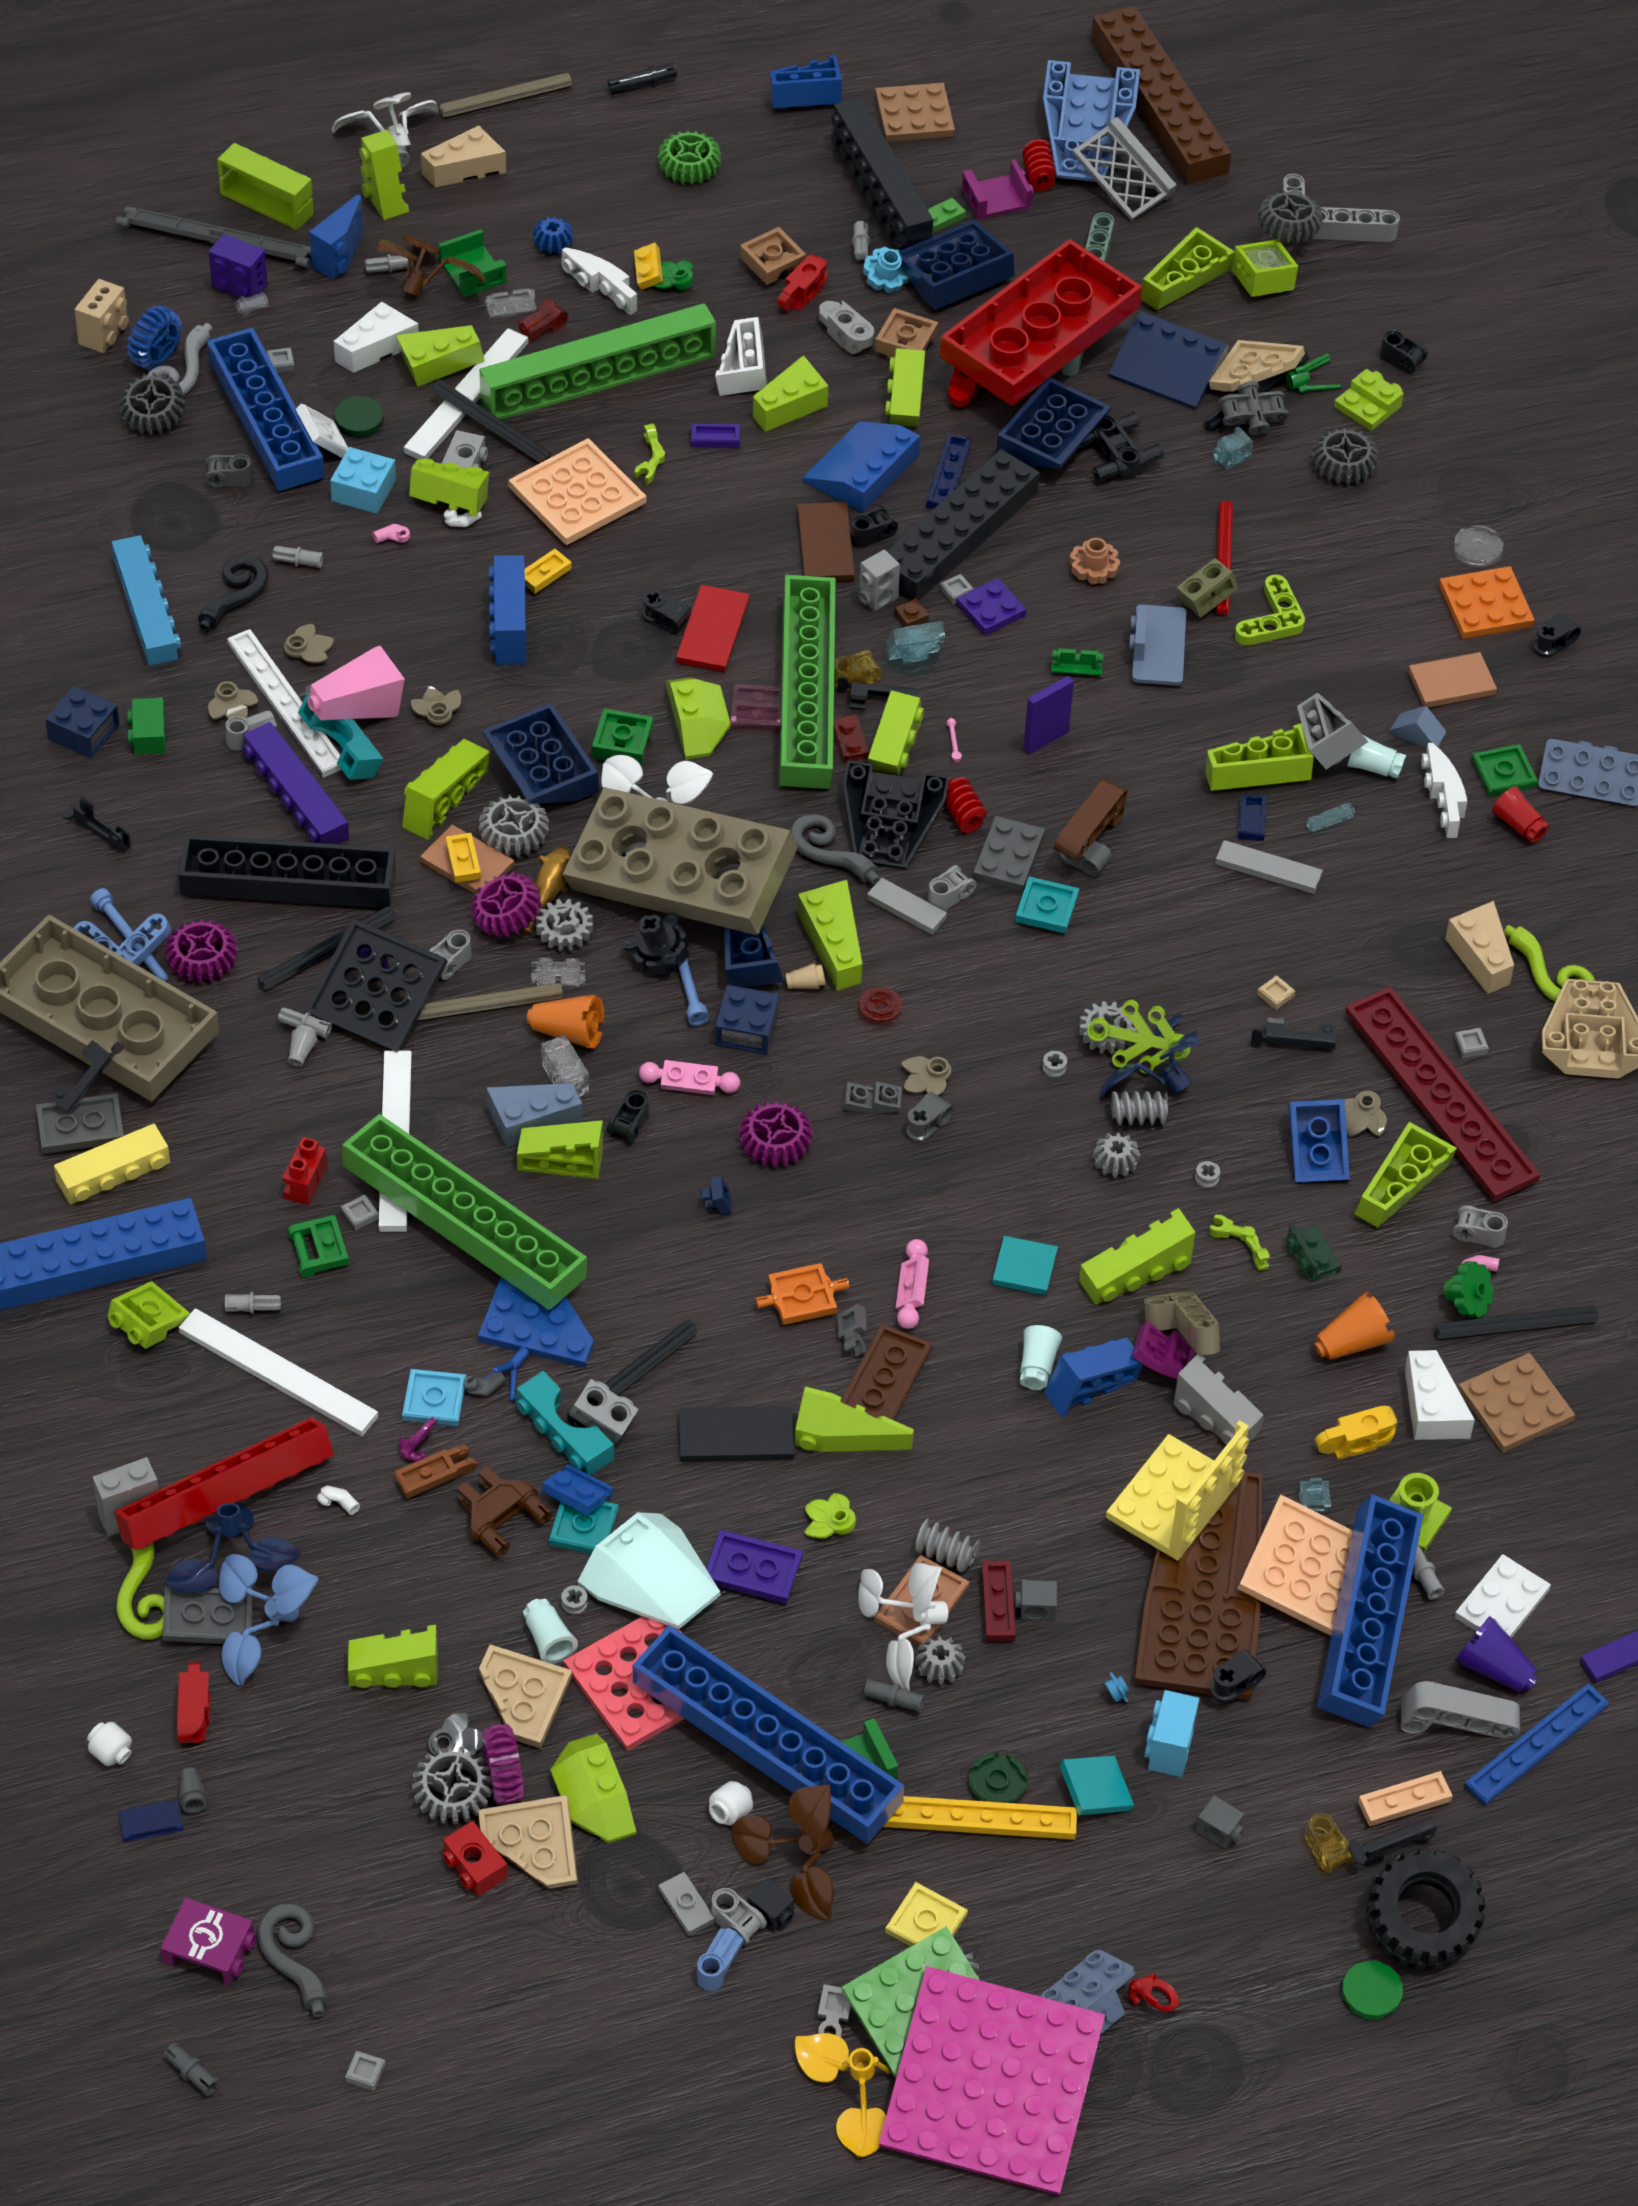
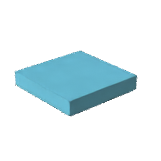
M411 1369L402 1421L426 1423L433 1416L437 1420V1425L458 1427L465 1393L464 1380L467 1375Z

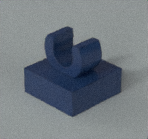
M722 1176L711 1178V1188L700 1190L701 1201H705V1208L713 1209L717 1207L721 1215L732 1213L730 1189Z

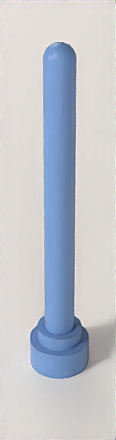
M106 888L95 891L90 897L91 904L97 911L105 912L125 939H127L133 933V930L115 909L113 896ZM137 941L133 945L135 951H140L144 948V944L141 941ZM150 954L143 962L153 975L166 982L168 980L167 974Z
M677 938L678 947H679V944H680L681 940ZM686 959L682 965L678 966L689 1002L686 1014L691 1025L699 1026L709 1020L707 1007L699 1002Z

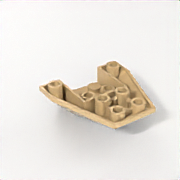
M1566 979L1542 1030V1053L1565 1074L1621 1078L1638 1068V1017L1620 983Z

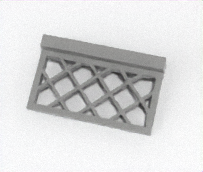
M1118 117L1110 121L1109 126L1073 150L1072 154L1131 222L1163 199L1168 200L1174 195L1177 184ZM1108 135L1114 141L1113 147L1100 145V140ZM1086 149L1096 150L1095 159H1088L1081 152ZM1099 151L1111 152L1112 162L1098 160ZM1116 153L1125 154L1128 158V164L1116 163ZM1097 167H1111L1110 176L1100 175ZM1114 168L1127 170V178L1113 177ZM1130 170L1139 171L1143 175V181L1131 180ZM1112 183L1126 184L1125 194L1115 192L1112 189ZM1129 185L1142 187L1141 196L1128 194ZM1145 187L1154 188L1159 195L1155 198L1145 197ZM1127 200L1140 201V208L1132 212L1127 206Z

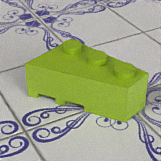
M388 130L362 137V148L359 149V153L363 161V166L360 167L364 178V183L361 185L364 196L366 198L369 197L383 220L409 212V206L402 198V193L406 192L405 185L400 184L398 173L402 172L397 143Z
M896 348L895 357L890 358L889 372H894L893 379H888L887 393L892 394L891 401H886L885 412L886 416H890V424L919 427L925 350Z
M803 355L753 396V418L767 432L828 406L829 386Z
M436 1624L427 1626V1631L411 1634L410 1629L402 1630L401 1636L385 1639L384 1634L349 1640V1686L360 1688L387 1686L395 1688L400 1685H415L417 1687L437 1685L438 1648Z

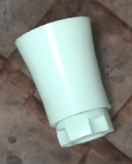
M1364 736L1368 743L1351 753L1347 767L1371 771L1386 777L1389 775L1398 779L1406 755L1397 753V750L1386 747Z
M1042 1325L1029 1326L1024 1330L1023 1358L1020 1369V1383L1022 1386L1028 1387L1030 1390H1042V1388L1047 1387L1055 1356L1062 1341V1336L1057 1330Z
M546 1598L535 1599L529 1602L523 1611V1615L537 1645L541 1661L556 1664L570 1657L576 1651L578 1641L564 1625L555 1608L551 1606Z

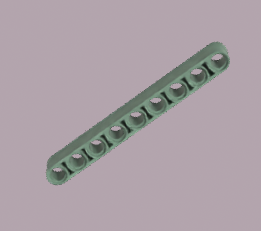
M1101 212L1093 217L1085 249L1107 262L1113 237L1114 218L1108 213ZM1084 351L1059 370L1060 373L1067 376L1078 373Z

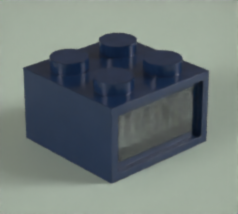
M76 686L71 688L45 719L48 740L91 759L120 725L117 704Z
M727 985L715 1025V1046L768 1055L779 1014V994Z

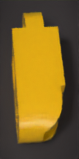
M1378 1406L1338 1418L1337 1427L1326 1429L1315 1438V1443L1319 1452L1325 1454L1335 1453L1337 1459L1374 1451L1377 1447L1391 1442L1395 1436L1398 1421L1391 1407Z

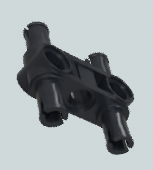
M1136 412L1120 418L1106 415L1078 447L1081 448L1094 444L1108 461L1106 464L1093 467V476L1097 482L1113 476L1133 479L1138 475L1139 470L1146 467V464L1164 458V450L1159 443L1140 450L1125 432L1140 426L1141 421Z

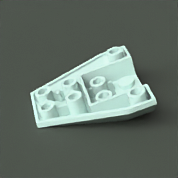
M637 1512L596 1545L578 1579V1585L597 1600L665 1625H671L676 1629L684 1626L721 1595L720 1590L681 1528L658 1513Z

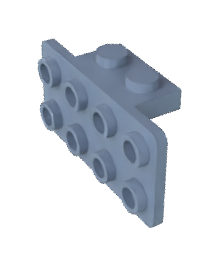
M1143 604L1136 607V616L1131 615L1130 631H1135V634H1130L1129 649L1134 650L1132 680L1134 682L1175 686L1182 684L1186 609Z
M1549 739L1546 742L1538 786L1543 790L1636 807L1638 806V755L1618 751V748L1612 746L1594 747L1592 743L1585 741L1573 743Z
M1095 1950L1071 1971L1067 1972L1052 1987L1044 1991L1040 1997L1105 2014L1101 2030L1102 2034L1125 2014L1116 1990L1135 1975V1970L1128 1963L1102 1950Z

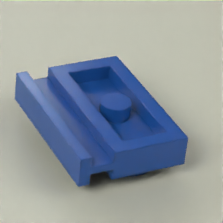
M567 1464L565 1470H559L543 1482L542 1492L589 1515L605 1503L607 1497L611 1498L613 1496V1487Z

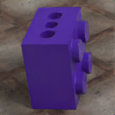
M223 234L209 250L212 287L254 302L268 285L265 249Z

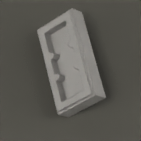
M685 1872L658 1885L659 1892L688 1936L715 1923V1917Z

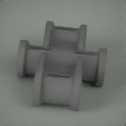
M1247 382L1240 385L1237 389L1239 394L1226 395L1218 400V404L1222 407L1224 414V425L1234 426L1249 423L1248 432L1250 435H1260L1270 429L1269 422L1276 423L1289 417V412L1285 410L1283 402L1284 393L1282 391L1258 393L1259 384L1257 382Z

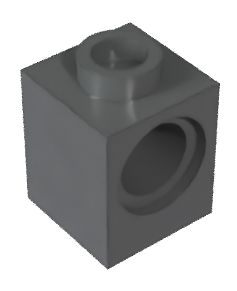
M1022 1580L1021 1591L1015 1592V1608L1020 1609V1620L1055 1621L1057 1581Z
M1213 1796L1198 1816L1196 1832L1222 1848L1227 1849L1232 1841L1238 1842L1245 1830V1827L1242 1826L1244 1813L1218 1797Z

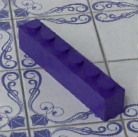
M268 722L244 733V745L242 746L244 755L248 760L252 759L259 775L265 776L272 792L278 793L285 809L291 810L298 826L304 827L311 843L339 844L348 840V821L273 724Z

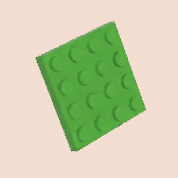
M947 1926L842 1986L841 1990L895 2080L926 1966L979 1980Z

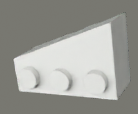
M758 317L734 320L727 340L726 352L721 357L722 363L715 375L719 396L761 390L767 385L763 337Z
M1437 1350L1409 1351L1405 1366V1376L1414 1440L1470 1439L1475 1420Z

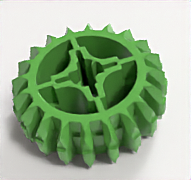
M688 130L686 133L678 131L676 136L670 134L669 139H664L663 144L660 145L658 162L661 172L666 174V178H672L673 182L679 180L682 185L685 182H690L691 185L693 182L701 184L703 179L709 181L711 176H716V172L721 165V152L718 143L714 142L713 137L707 138L706 133L700 135L697 131L694 133H689Z

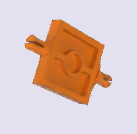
M822 1263L769 1274L768 1282L771 1288V1295L755 1297L758 1309L774 1305L779 1312L782 1324H791L836 1314L837 1306L833 1297L834 1292L849 1289L848 1278L831 1281L825 1274Z

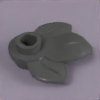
M467 1713L452 1714L446 1718L442 1729H438L431 1734L429 1749L436 1756L435 1750L437 1747L440 1748L438 1742L446 1740L453 1747V1752H458V1748L462 1745L464 1747V1754L471 1750H474L476 1753L483 1748V1732L467 1727ZM440 1748L443 1753L447 1752V1748Z

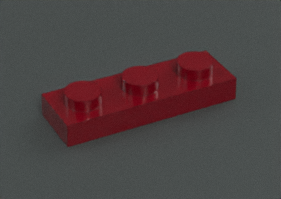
M1011 1560L982 1561L986 1641H1015Z

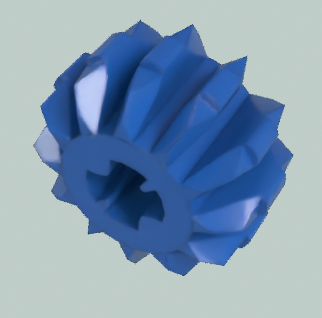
M546 216L545 221L538 220V224L534 226L533 230L535 247L539 248L541 253L548 251L550 255L553 252L560 255L562 249L569 248L572 245L573 234L571 224L567 223L565 218L559 220L557 216L552 219Z

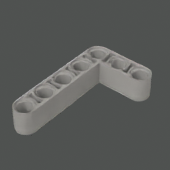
M1298 174L1286 175L1283 180L1282 191L1291 192L1293 190L1294 193L1299 194L1302 192V195L1305 196L1304 178ZM1321 207L1322 223L1318 234H1315L1313 239L1391 242L1397 238L1400 216L1392 210Z

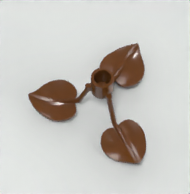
M410 235L402 236V239L407 243L421 248L418 261L413 268L412 261L417 260L414 254L388 240H381L378 244L377 252H389L408 259L407 271L405 273L406 278L401 288L410 294L419 296L423 285L428 286L429 281L447 263L454 264L471 272L482 283L485 281L480 269L467 261L455 257H445L425 277L426 272L419 269L425 252L428 251L439 255L440 251L436 246L421 241L416 237Z
M830 1785L803 1787L792 1794L789 1802V1812L792 1820L800 1825L799 1831L803 1832L800 1836L770 1839L772 1826L766 1818L750 1814L737 1819L732 1826V1838L740 1856L751 1864H760L766 1861L771 1853L770 1845L799 1842L800 1849L812 1855L803 1865V1873H797L791 1879L792 1896L796 1904L810 1916L819 1919L831 1918V1907L834 1898L832 1879L823 1868L817 1866L810 1868L816 1859L821 1858L820 1852L830 1849L833 1844V1835L827 1828L831 1812Z

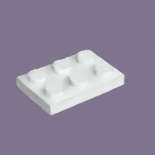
M1502 1554L1458 1608L1454 1618L1477 1632L1485 1620L1491 1616L1497 1620L1512 1638L1549 1592L1551 1584Z

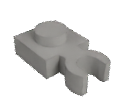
M823 1985L818 2017L826 2018V2020L820 2024L818 2034L824 2033L825 2030L831 2028L835 2030V2035L842 2036L839 2021L848 2022L851 2005L841 1987Z

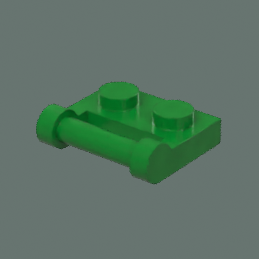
M335 1215L297 1223L287 1229L289 1238L294 1242L300 1262L299 1271L302 1277H311L319 1271L349 1265V1257ZM311 1234L318 1256L317 1259L310 1260L304 1241L305 1235Z

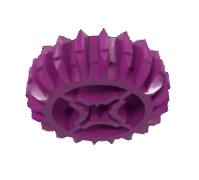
M504 872L499 878L494 876V880L490 882L485 881L484 887L477 888L478 894L472 896L473 903L470 904L472 917L482 932L485 931L489 936L494 934L497 938H500L503 934L509 937L512 932L519 934L521 928L528 929L527 924L535 922V915L540 914L539 907L542 906L540 892L534 882L523 873L518 875L515 872H512L509 876Z
M203 918L200 922L195 923L191 919L190 925L181 923L180 930L173 929L172 936H168L165 947L167 964L171 967L173 974H178L180 980L187 977L189 983L194 980H198L200 985L203 980H208L212 983L214 977L222 979L223 973L229 974L231 967L235 966L238 955L236 939L232 936L230 929H225L223 923L216 925L213 919L209 923H205ZM217 946L221 948L220 952L215 950ZM183 950L187 952L186 956L182 954Z
M778 1100L771 1105L765 1101L763 1107L756 1104L754 1111L748 1110L746 1117L741 1121V1129H739L740 1144L745 1149L746 1156H752L754 1163L761 1160L764 1167L771 1163L774 1169L778 1164L782 1163L786 1168L788 1161L796 1164L798 1157L804 1158L806 1151L811 1146L813 1136L811 1122L807 1119L805 1112H799L798 1105L790 1108L788 1101L784 1105H780Z
M508 1724L491 1725L492 1727L484 1728L482 1742L485 1763L489 1767V1777H491L493 1783L490 1787L493 1800L498 1805L514 1804V1802L522 1801L524 1796L522 1769L513 1729Z

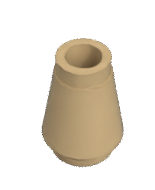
M813 963L791 973H786L788 989H820L819 986L826 985L822 964L815 965Z

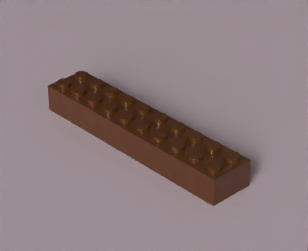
M1131 6L1093 16L1091 38L1115 75L1117 67L1140 69L1136 107L1186 185L1229 174L1231 151L1137 8Z

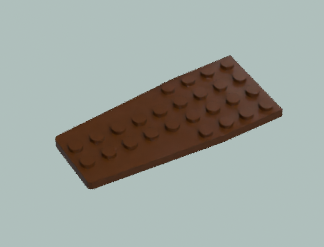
M1244 1471L1239 1484L1178 1561L1157 1549L1144 1604L1134 1684L1211 1695L1210 1689L1214 1682L1213 1673L1218 1666L1244 1649L1256 1659L1260 1624V1600L1237 1589L1261 1537V1474ZM1252 1688L1237 1696L1236 1699L1251 1700Z

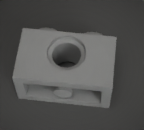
M456 430L441 464L450 462L464 468H481V462H485L488 455V447H485V436Z

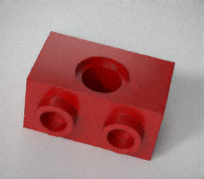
M471 1821L443 1839L444 1852L442 1857L450 1868L455 1867L459 1872V1878L463 1886L467 1890L472 1889L477 1897L508 1879L507 1863L474 1821ZM471 1858L478 1859L477 1862L473 1863L468 1862L467 1860Z

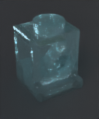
M1238 426L1233 434L1218 440L1217 448L1213 449L1214 458L1226 469H1230L1251 459L1253 441Z

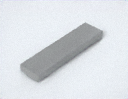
M1226 840L1223 841L1215 862L1216 865L1311 894H1315L1323 873L1322 869Z

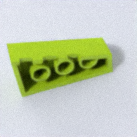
M1196 227L1143 278L1141 300L1155 310L1161 309L1228 272L1235 251Z
M1409 1122L1362 1195L1354 1215L1376 1227L1381 1226L1449 1166L1457 1148Z
M1179 1208L1170 1213L1172 1218L1162 1224L1159 1220L1150 1224V1230L1138 1238L1133 1234L1125 1239L1119 1249L1115 1250L1111 1247L1081 1265L1079 1282L1095 1305L1104 1301L1109 1302L1127 1291H1135L1143 1284L1150 1281H1158L1165 1275L1176 1270L1181 1271L1191 1264L1196 1232Z

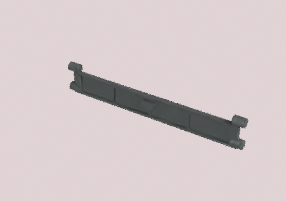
M126 206L124 209L125 217L117 216L116 225L128 228L130 224L209 241L212 244H215L225 234L265 249V254L295 260L297 266L308 268L310 264L308 257H311L310 246L130 206Z

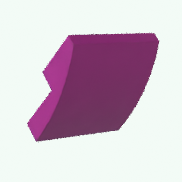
M1145 1321L1139 1327L1132 1357L1156 1372L1178 1379V1373L1194 1358L1195 1351L1186 1339L1176 1331L1167 1337L1149 1321Z

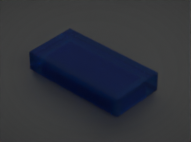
M1241 794L1238 839L1264 841L1267 796Z
M178 1799L119 1810L124 1841L183 1830Z

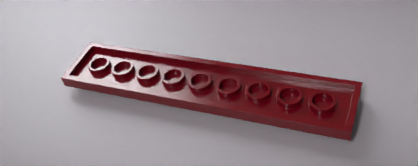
M1391 986L1346 1006V1015L1446 1142L1457 1148L1455 1151L1457 1156L1494 1202L1539 1181L1541 1174Z

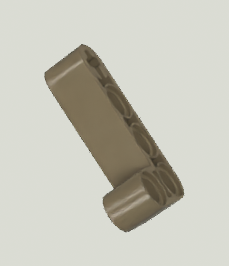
M1186 1291L1152 1296L1144 1300L1145 1320L1149 1321L1158 1330L1177 1328L1194 1351L1201 1355H1211L1221 1350L1219 1323L1195 1293Z

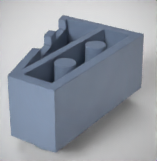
M572 1083L486 1088L487 1108L506 1147L519 1144L522 1128L583 1122L582 1102Z

